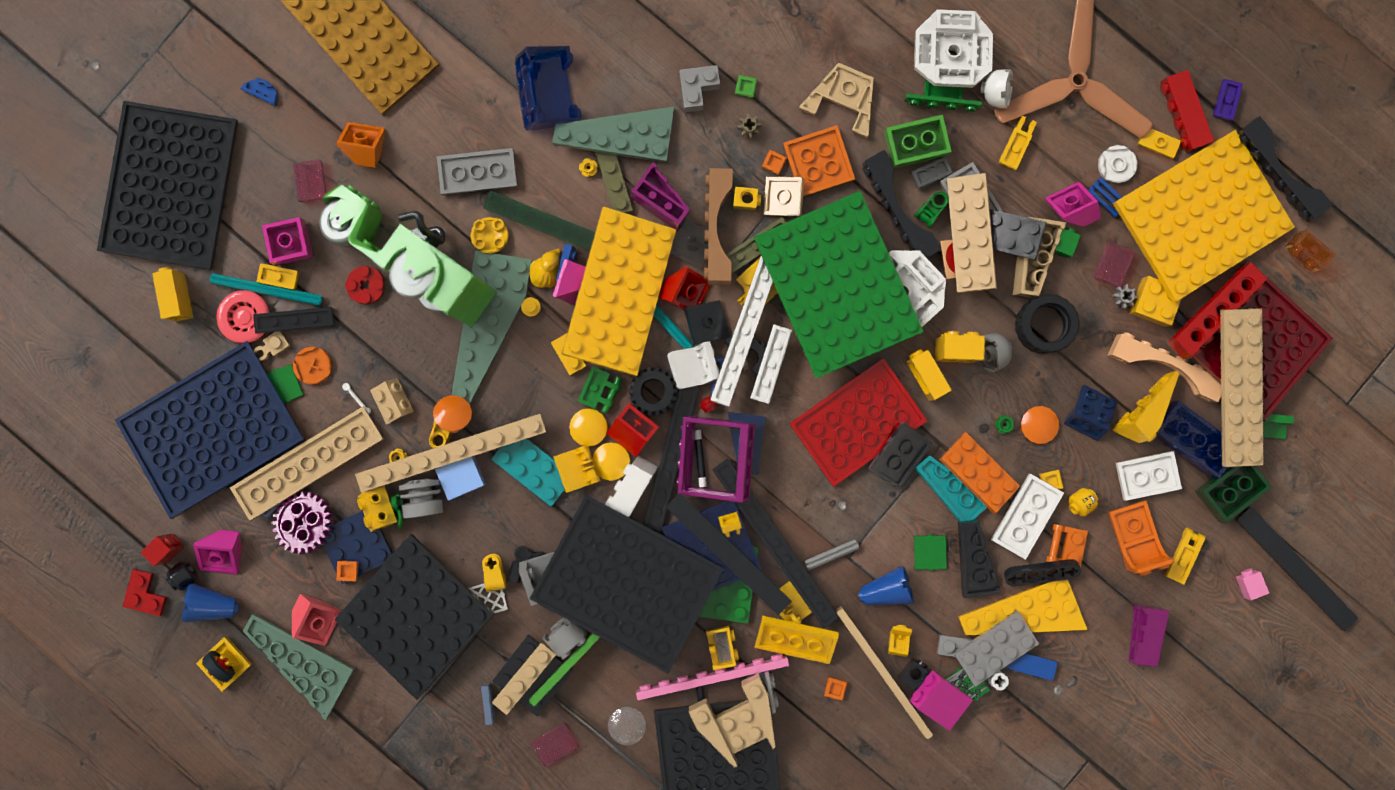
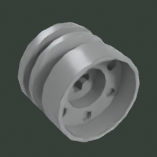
M414 480L399 486V490L408 489L409 493L400 495V498L410 500V503L402 505L403 518L444 512L442 500L433 499L432 496L441 492V489L432 490L431 486L440 485L439 480Z

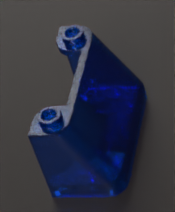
M569 46L525 47L516 56L515 71L525 130L555 127V124L581 121V110L577 105H572L567 69L573 63V55L570 52Z

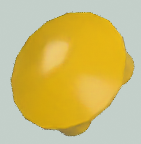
M493 217L476 220L470 235L474 247L480 252L487 254L496 253L503 249L509 236L504 222Z
M590 408L582 409L575 413L571 419L569 426L570 434L574 441L580 445H586L587 447L595 446L606 436L607 421L603 414L597 410Z
M612 442L598 447L592 458V465H595L593 469L596 474L602 479L610 481L624 476L623 471L627 464H630L629 454L626 449L620 444Z

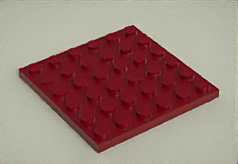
M1248 260L1244 262L1242 266L1250 263V261ZM1268 278L1262 284L1264 287L1258 293H1253L1250 296L1251 301L1237 309H1262L1263 421L1268 418L1333 339ZM1221 331L1212 335L1214 337L1212 341L1207 345L1203 344L1199 348L1201 352L1193 359L1221 384ZM1191 334L1193 341H1195L1194 335Z

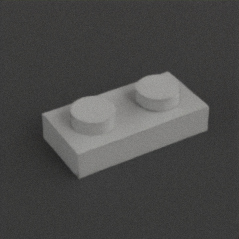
M939 634L937 654L955 657L953 653L973 639Z

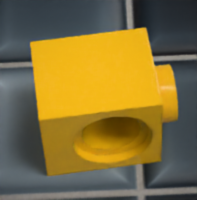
M735 187L733 209L756 211V207L761 204V194H758V189ZM750 195L753 201L751 203H744L742 197Z

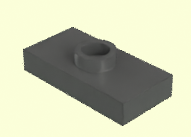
M945 156L911 171L910 174L919 190L952 175L953 171Z

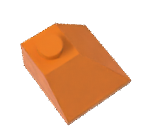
M347 122L336 142L337 147L356 165L376 168L381 157L385 128Z

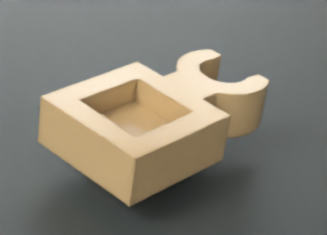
M282 331L274 332L263 340L265 346L256 347L254 352L258 353L262 350L264 355L259 360L265 361L269 358L270 353L273 356H277L291 345Z

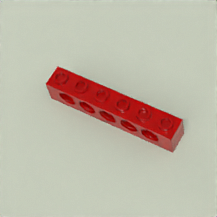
M1252 262L1242 266L1167 344L1182 359L1194 358L1201 352L1199 348L1203 344L1207 345L1214 338L1212 335L1215 332L1221 331V318L1217 313V309L1219 311L1237 310L1240 306H1245L1251 301L1250 296L1253 293H1258L1264 287L1262 284L1267 278ZM1191 334L1194 335L1195 341H1193Z

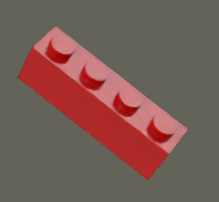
M1185 70L1163 79L1160 85L1161 92L1166 96L1168 111L1173 115L1174 127L1179 131L1181 137L1180 144L1186 153L1214 142L1189 71Z

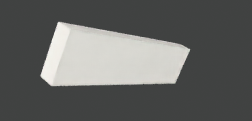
M773 325L751 399L767 404L770 403L792 330Z

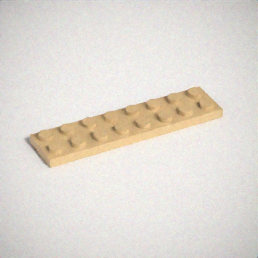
M1262 309L1220 310L1222 466L1263 465Z
M363 406L233 485L230 489L248 519L252 521L381 442L384 438Z

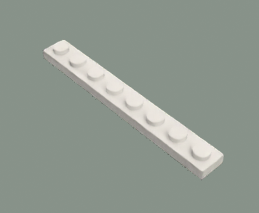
M762 256L710 400L727 407L730 405L773 282Z

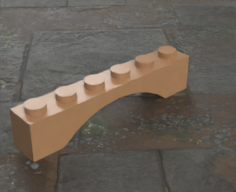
M710 168L709 175L705 177V186H709V193H705V205H709V211H705V223H709L708 230H705L704 242H708V249H704V260H708V267H704V279H708V285H731V261L726 256L719 242L717 218L725 200L732 193L733 169Z

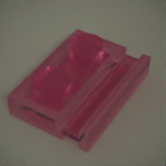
M313 160L298 164L293 163L298 201L323 199L327 192L322 161Z
M1110 241L1107 242L1093 277L1112 286L1121 287L1135 252L1113 244Z
M565 722L531 741L544 767L579 747Z

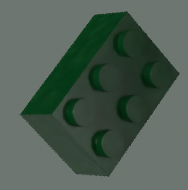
M1256 466L1225 467L1195 490V492L1218 522L1227 523L1271 489L1272 486Z

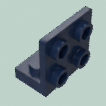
M1083 385L1080 389L1075 408L1065 418L1064 424L1098 441L1109 430L1117 401Z

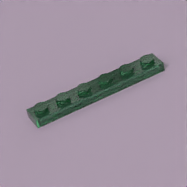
M493 191L489 192L483 207L484 210L585 250H591L595 235L594 231Z

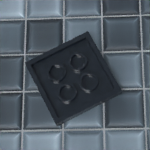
M527 635L492 682L503 690L540 643L530 635ZM557 656L552 659L518 701L537 717L573 671L570 668L546 695L533 706L529 699L564 663Z

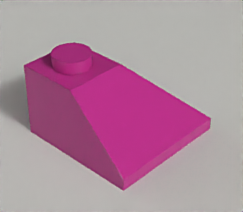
M1080 182L1045 198V201L1066 222L1084 227L1101 219L1097 199Z
M564 259L552 296L571 305L576 303L586 267Z
M219 530L194 543L193 546L200 571L238 574L242 548L239 532Z

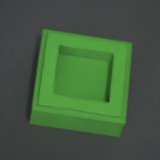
M738 75L735 95L753 99L757 79Z

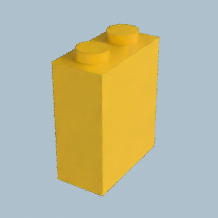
M171 267L158 269L159 272L152 273L161 319L172 322L193 319L185 274L178 272L176 269L172 270Z

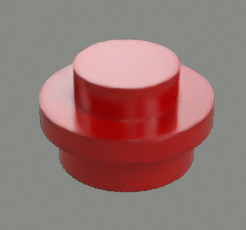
M711 396L702 399L699 405L700 409H703L705 413L714 410L718 406L717 403L710 401Z

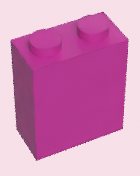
M934 670L925 678L922 685L914 692L910 699V702L919 711L949 731L973 701L964 691Z

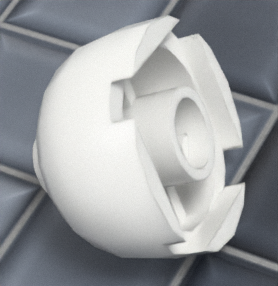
M1011 69L993 71L987 76L986 82H982L981 93H984L985 100L989 105L1006 109L1009 106L1012 95V86H1010L1009 80H1013Z

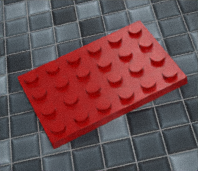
M882 358L790 422L789 425L834 487L874 459L902 421L913 429H917L927 422V419L888 363Z

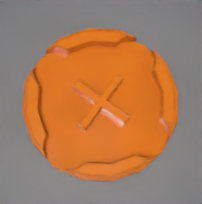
M307 347L296 355L293 362V371L297 379L303 383L310 385L320 384L330 376L332 360L323 349Z

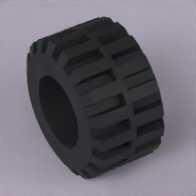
M649 367L641 370L637 376L633 377L630 383L629 394L631 402L636 409L646 415H662L669 411L676 402L678 395L675 386L676 382L672 375L664 369ZM656 380L663 384L665 395L661 401L650 403L644 399L642 389L648 381Z

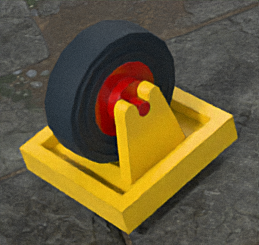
M227 636L196 663L221 692L225 691L252 665Z

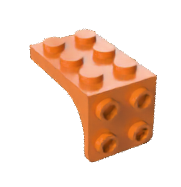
M1146 500L1108 512L1127 571L1143 576L1152 573L1151 570L1155 568L1159 570L1169 568L1170 564L1175 562L1174 558L1166 554L1159 541Z

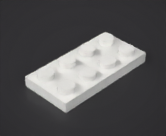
M1029 473L991 540L1026 560L1064 493Z

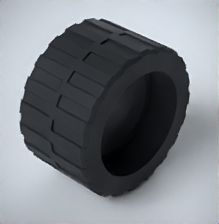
M1052 294L1042 295L1028 301L1018 311L1017 318L1015 319V332L1022 345L1032 352H1037L1038 354L1058 352L1067 348L1075 340L1080 325L1079 315L1073 304L1066 298L1064 299L1059 295ZM1040 307H1051L1062 318V333L1053 342H1042L1032 332L1031 317L1034 311Z

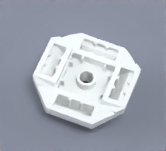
M937 9L916 30L914 70L932 85L973 88L991 73L993 33L980 19L976 11ZM953 50L957 55H951L949 51Z
M891 250L889 252L890 258L904 289L907 291L908 298L921 327H923L944 307L946 279L921 251Z

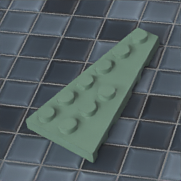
M674 106L555 124L552 145L666 163Z
M252 614L243 632L268 656L271 663H274L280 669L283 676L299 693L304 695L313 708L315 707L326 721L355 668L306 641L293 638L291 633L257 614Z

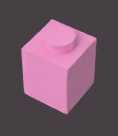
M1246 569L1241 572L1242 575L1236 577L1245 599L1254 600L1269 594L1260 571Z

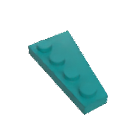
M927 456L915 467L917 473L959 522L974 520L987 508L947 467L932 456Z

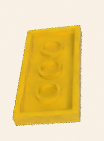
M762 616L754 648L830 664L839 632Z

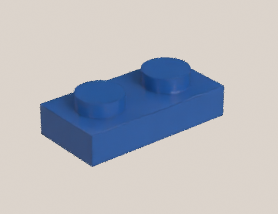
M564 245L556 281L558 280L564 259L575 262L577 259V251L573 245Z

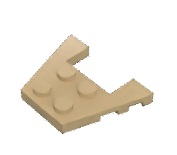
M838 63L800 105L799 109L815 116L822 98L859 113L851 132L867 138L869 135L874 77Z

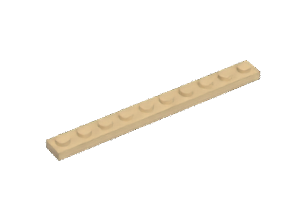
M537 414L357 473L355 476L362 493L547 431L541 414Z

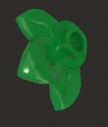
M396 494V496H391V506L393 511H397L399 530H401L404 524L401 509L405 502L404 499L400 498V494Z

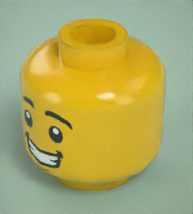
M1081 488L1069 497V509L1075 515L1087 516L1097 508L1098 497L1093 490Z

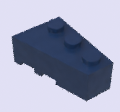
M727 412L729 420L755 423L751 474H758L766 417ZM730 427L738 467L741 428Z

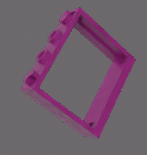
M698 416L683 417V426H681L682 439L679 443L681 455L678 461V494L742 503L749 501L755 423ZM696 423L741 428L736 493L691 487Z

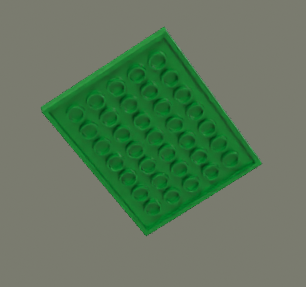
M861 191L754 236L755 243L815 379L924 332Z

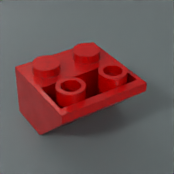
M628 403L606 434L636 457L660 427Z

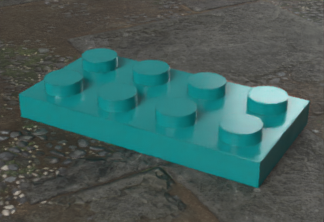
M528 438L500 447L491 459L551 507L565 490L554 459Z

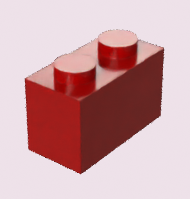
M166 534L155 537L140 553L154 567L169 563L184 546L181 544L182 541L178 536Z

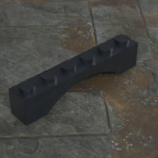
M1261 116L1256 117L1237 132L1241 143L1246 146L1253 159L1262 166V171L1272 178L1275 187L1286 195V200L1295 206L1303 220L1307 222L1315 220L1333 205L1321 190L1301 184L1284 170L1274 151L1272 130Z
M883 150L865 160L862 164L864 166L862 170L867 178L870 177L873 184L871 185L874 192L880 194L882 206L886 211L889 210L892 215L890 219L893 225L899 227L901 231L900 237L905 244L908 243L911 248L910 251H921L926 258H929L942 250L933 233L914 224L900 208L893 189L894 165L886 151Z

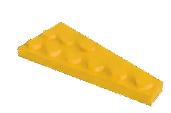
M1068 580L1045 582L958 616L965 635H981L1015 611L1020 613L1031 632L1087 630Z

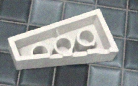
M637 456L632 465L627 464L623 471V474H625L623 481L618 480L614 487L616 491L614 497L610 496L605 505L630 517L658 467Z

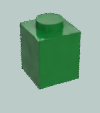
M1069 227L1062 229L1060 241L1056 245L1054 254L1067 259L1073 257L1081 235Z

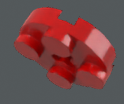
M363 265L351 271L345 282V288L350 298L355 302L372 304L383 296L385 280L378 270ZM363 281H365V282L369 281V282H370V283L368 284L369 287H370L368 290H367V289H363V290H362V288H361V287H362V284H361V283H362Z

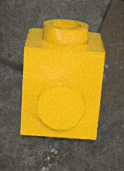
M905 625L893 626L889 635L888 654L908 656L912 629L907 628Z

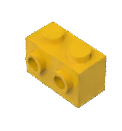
M385 486L371 489L358 495L357 503L360 510H363L365 516L364 524L369 528L370 532L391 526L397 522Z

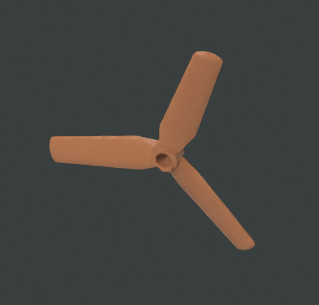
M1076 0L1068 55L1069 77L1051 80L1010 100L1007 109L995 108L996 118L1001 123L1011 121L1059 102L1071 92H1078L1086 104L1137 137L1144 138L1151 131L1153 123L1104 84L1088 79L1086 75L1091 61L1094 0ZM1073 78L1080 79L1081 85H1076L1073 82Z

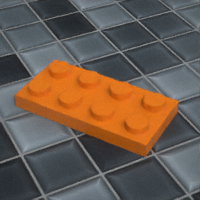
M966 432L939 459L993 514L997 513L1020 487Z

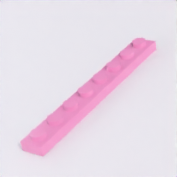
M776 654L772 655L771 659L768 660L763 658L754 659L751 664L745 665V662H741L729 669H717L711 673L701 671L696 673L694 677L684 675L677 677V680L672 682L669 679L658 682L659 685L651 686V684H644L639 686L640 689L636 691L637 700L789 666L787 656Z

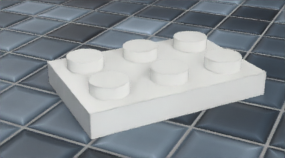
M1174 451L1115 463L1123 500L1125 501L1182 489Z

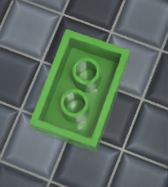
M943 115L887 127L884 131L889 158L894 165V169L945 156L948 157L952 152Z

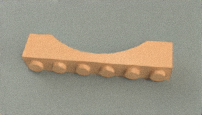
M1124 332V334L1116 335L1107 356L1124 364L1135 361H1152L1166 365L1179 372V375L1188 383L1195 396L1211 403L1219 402L1221 398V384L1208 372L1204 371L1205 369L1200 365L1188 364L1187 359H1182L1180 356L1175 358L1169 355L1170 352L1165 349L1159 348L1157 350L1147 341L1141 340L1139 342L1134 339L1135 336Z

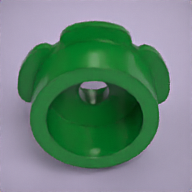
M1006 415L1000 416L995 422V427L1001 434L1010 433L1014 428L1013 419Z

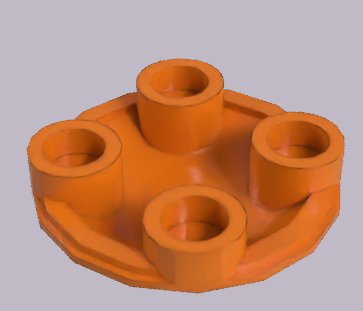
M454 395L446 396L439 400L433 411L435 423L440 428L451 433H457L467 426L472 416L470 404L464 398Z
M1035 406L1023 415L1020 429L1029 441L1036 444H1045L1053 440L1057 435L1059 419L1050 408Z

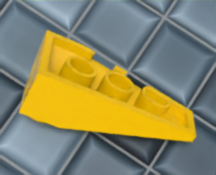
M1174 371L1165 374L1149 390L1150 395L1145 396L1142 400H1138L1135 403L1138 407L1131 413L1126 412L1112 430L1137 443L1152 441L1157 436L1156 433L1164 420L1179 372Z

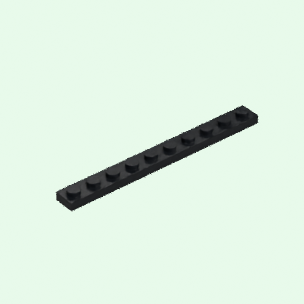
M726 459L713 468L712 471L728 492L736 493L737 471L731 462ZM750 491L749 501L743 503L735 502L821 626L825 628L839 618L752 492Z

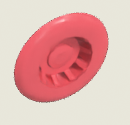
M246 290L233 292L226 296L218 307V327L221 333L232 342L240 344L246 341L249 343L254 342L264 333L255 334L253 314L270 313L264 299L254 292Z

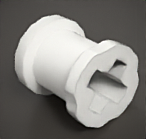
M1001 671L988 678L989 684L997 690H1004L1009 684L1008 677ZM998 676L1002 678V680H999V684L994 682V680L998 679Z

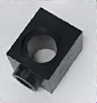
M911 658L898 677L913 690L917 691L930 672L926 669L927 665L920 659L915 661ZM913 669H919L920 673L917 677L913 678L910 676Z

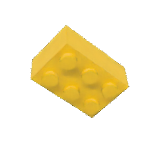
M948 331L941 334V337L935 339V362L975 363L984 360L985 336H979L978 332H967V334L959 335L957 331Z

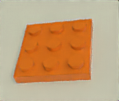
M838 125L783 143L793 177L804 178L803 197L855 181Z

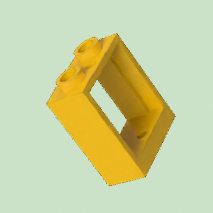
M920 349L909 355L910 359L906 363L928 401L936 400L951 391L929 350L922 351Z

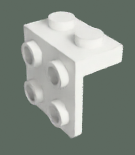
M710 341L703 342L693 348L672 351L667 355L677 389L709 384L719 377V368L716 365L714 349L711 347Z

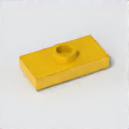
M1151 129L1144 138H1139L1137 145L1169 159H1174L1181 140Z

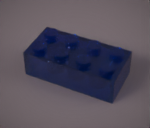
M1172 401L1167 408L1156 437L1208 477L1219 479L1227 469V467L1222 466V432L1181 401Z

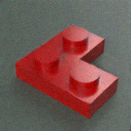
M139 569L132 570L122 607L162 616L167 597L149 592L154 573Z

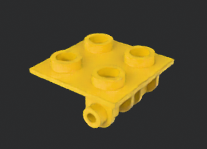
M586 445L553 457L566 493L600 481L599 476L593 469L595 465H592V455L589 447Z
M789 581L779 589L792 602L780 615L785 621L800 624L801 620L812 612Z

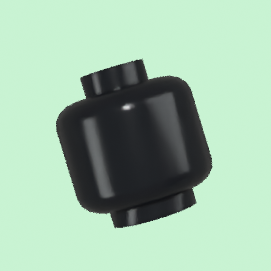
M179 562L167 571V578L165 580L175 591L177 589L183 591L188 585L195 582L194 573L196 571L189 563L185 565Z

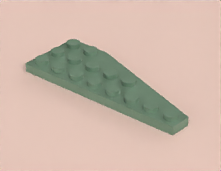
M475 250L472 274L495 289L497 293L472 328L463 323L452 395L464 398L469 404L472 403L484 376L488 372L494 357H496L514 319L518 315L523 301L527 297L532 259L495 253L487 254Z

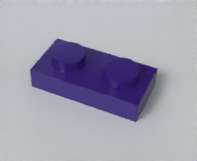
M1228 79L1222 80L1212 117L1229 122L1233 121L1243 86L1242 83Z

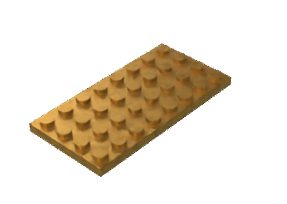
M382 0L281 1L382 115L388 112L439 67L434 58Z

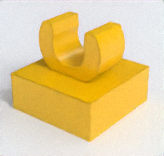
M737 512L718 517L723 534L725 533L727 537H730L729 532L736 530L737 535L740 534L742 527Z

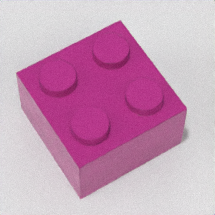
M297 217L262 225L271 264L278 266L314 257L306 220Z

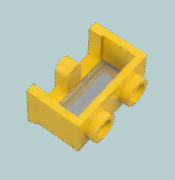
M729 625L706 629L713 670L736 666L735 661L739 660L737 648L733 649L732 641H735L734 631L729 630Z

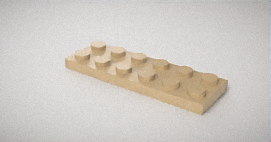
M987 174L947 178L957 293L997 289Z

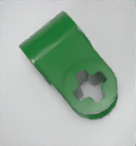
M943 191L935 192L921 206L914 217L920 218L927 224L926 227L929 228L947 205L948 195ZM935 196L942 197V205H937L934 202Z

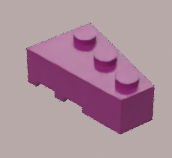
M654 162L631 191L630 199L673 229H676V231L689 214L690 209L678 193L673 190L666 177L661 174Z
M1134 604L1129 662L1137 665L1158 666L1169 615L1168 610L1157 606Z

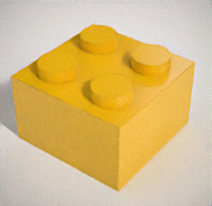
M1151 276L1142 278L1135 295L1138 298L1134 299V306H1131L1129 314L1163 327L1171 326L1181 299L1173 303L1159 279Z

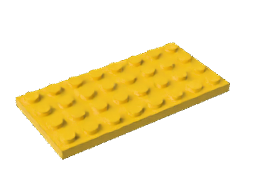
M604 206L602 207L561 355L637 376L676 229Z

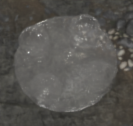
M622 707L611 715L608 721V731L617 743L632 745L639 742L644 736L646 721L644 716L634 707Z

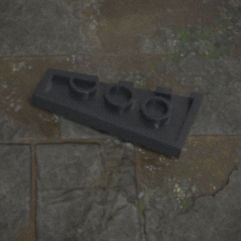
M979 521L958 522L962 596L970 598L1002 594L991 564L990 555L987 552L986 542Z

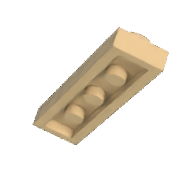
M541 642L492 703L507 715L556 656L551 648Z

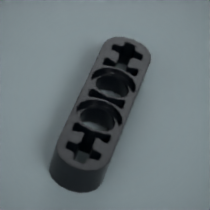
M1068 559L1009 567L1005 570L1004 577L1009 586H1021L1074 579L1081 574V568L1076 560ZM1057 569L1056 573L1047 574L1048 570ZM1032 571L1038 572L1034 577L1028 576Z

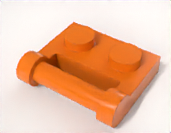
M1053 524L1054 534L1050 554L1047 556L1046 562L1074 559L1081 568L1088 531ZM1066 532L1061 558H1057L1061 534Z

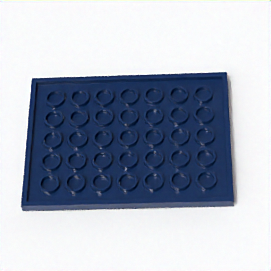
M248 341L115 419L170 519H174L305 440L259 357L254 352L251 343Z

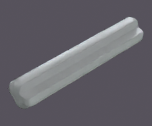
M856 540L849 541L805 560V565L808 570L814 569L858 550L859 544Z

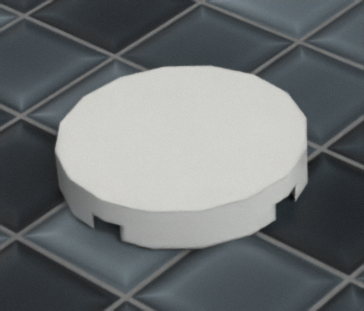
M1115 145L1109 147L1101 154L1098 160V169L1104 180L1120 184L1128 181L1135 174L1138 162L1135 154L1127 147Z

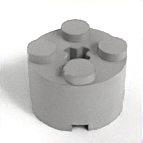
M562 618L550 628L552 633L549 636L545 634L542 638L558 657L564 659L571 653V649L575 645L579 647L586 641L587 630Z

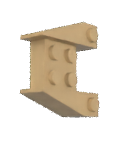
M759 673L741 681L748 700L715 715L707 698L689 706V714L697 730L734 767L737 766V758L734 753L765 738H768L772 748H775L768 690Z

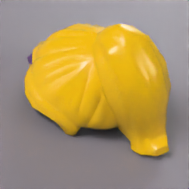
M560 249L546 252L542 257L531 263L529 275L531 283L535 287L543 289L556 285L561 256Z

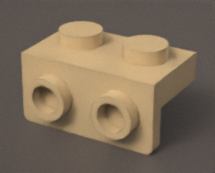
M398 378L385 381L370 390L386 425L413 412Z

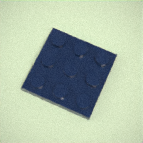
M363 510L329 526V528L333 529V531H327L326 533L330 538H323L325 543L323 546L336 573L337 561L339 560L359 561L358 576L383 565L393 554L382 529L370 532L369 528L365 526Z

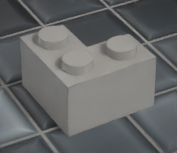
M718 65L679 70L684 113L703 111L702 92L720 90Z

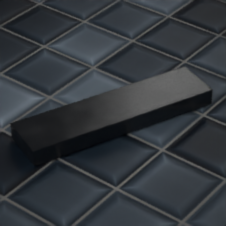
M332 307L253 314L255 334L334 326Z

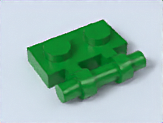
M592 366L578 402L596 409L598 402L604 404L601 412L608 414L610 408H613L615 404L613 401L617 392H620V384L623 379L616 376L613 383L609 382L610 373ZM605 386L610 388L606 399L601 397Z

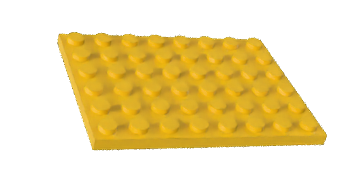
M1236 130L1113 203L1173 303L1295 228L1250 152L1241 143Z

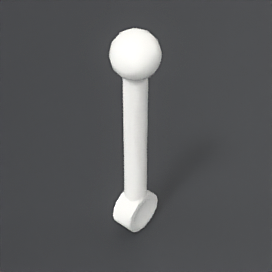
M344 383L342 388L348 391L361 407L364 406L368 414H370L371 409L367 408L350 389L351 385Z

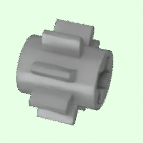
M1128 284L1123 286V290L1121 287H1116L1117 293L1112 295L1116 300L1114 305L1121 304L1122 309L1126 308L1127 304L1134 306L1133 300L1138 298L1134 293L1136 289H1129ZM1124 293L1127 294L1126 300L1122 298L1124 297Z

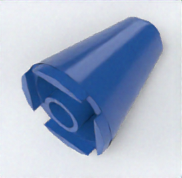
M898 567L862 586L861 591L858 592L861 603L865 602V605H907L914 603L913 592L909 585L910 580L905 567Z
M190 584L185 596L182 622L233 618L234 614H238L239 603H236L235 598L196 584Z

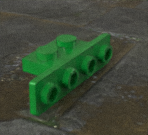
M927 80L924 82L923 95L906 94L904 97V102H908L912 106L927 104L931 108L946 106L950 110L965 108V111L969 112L979 110L983 104L982 101L963 100V87L934 86Z

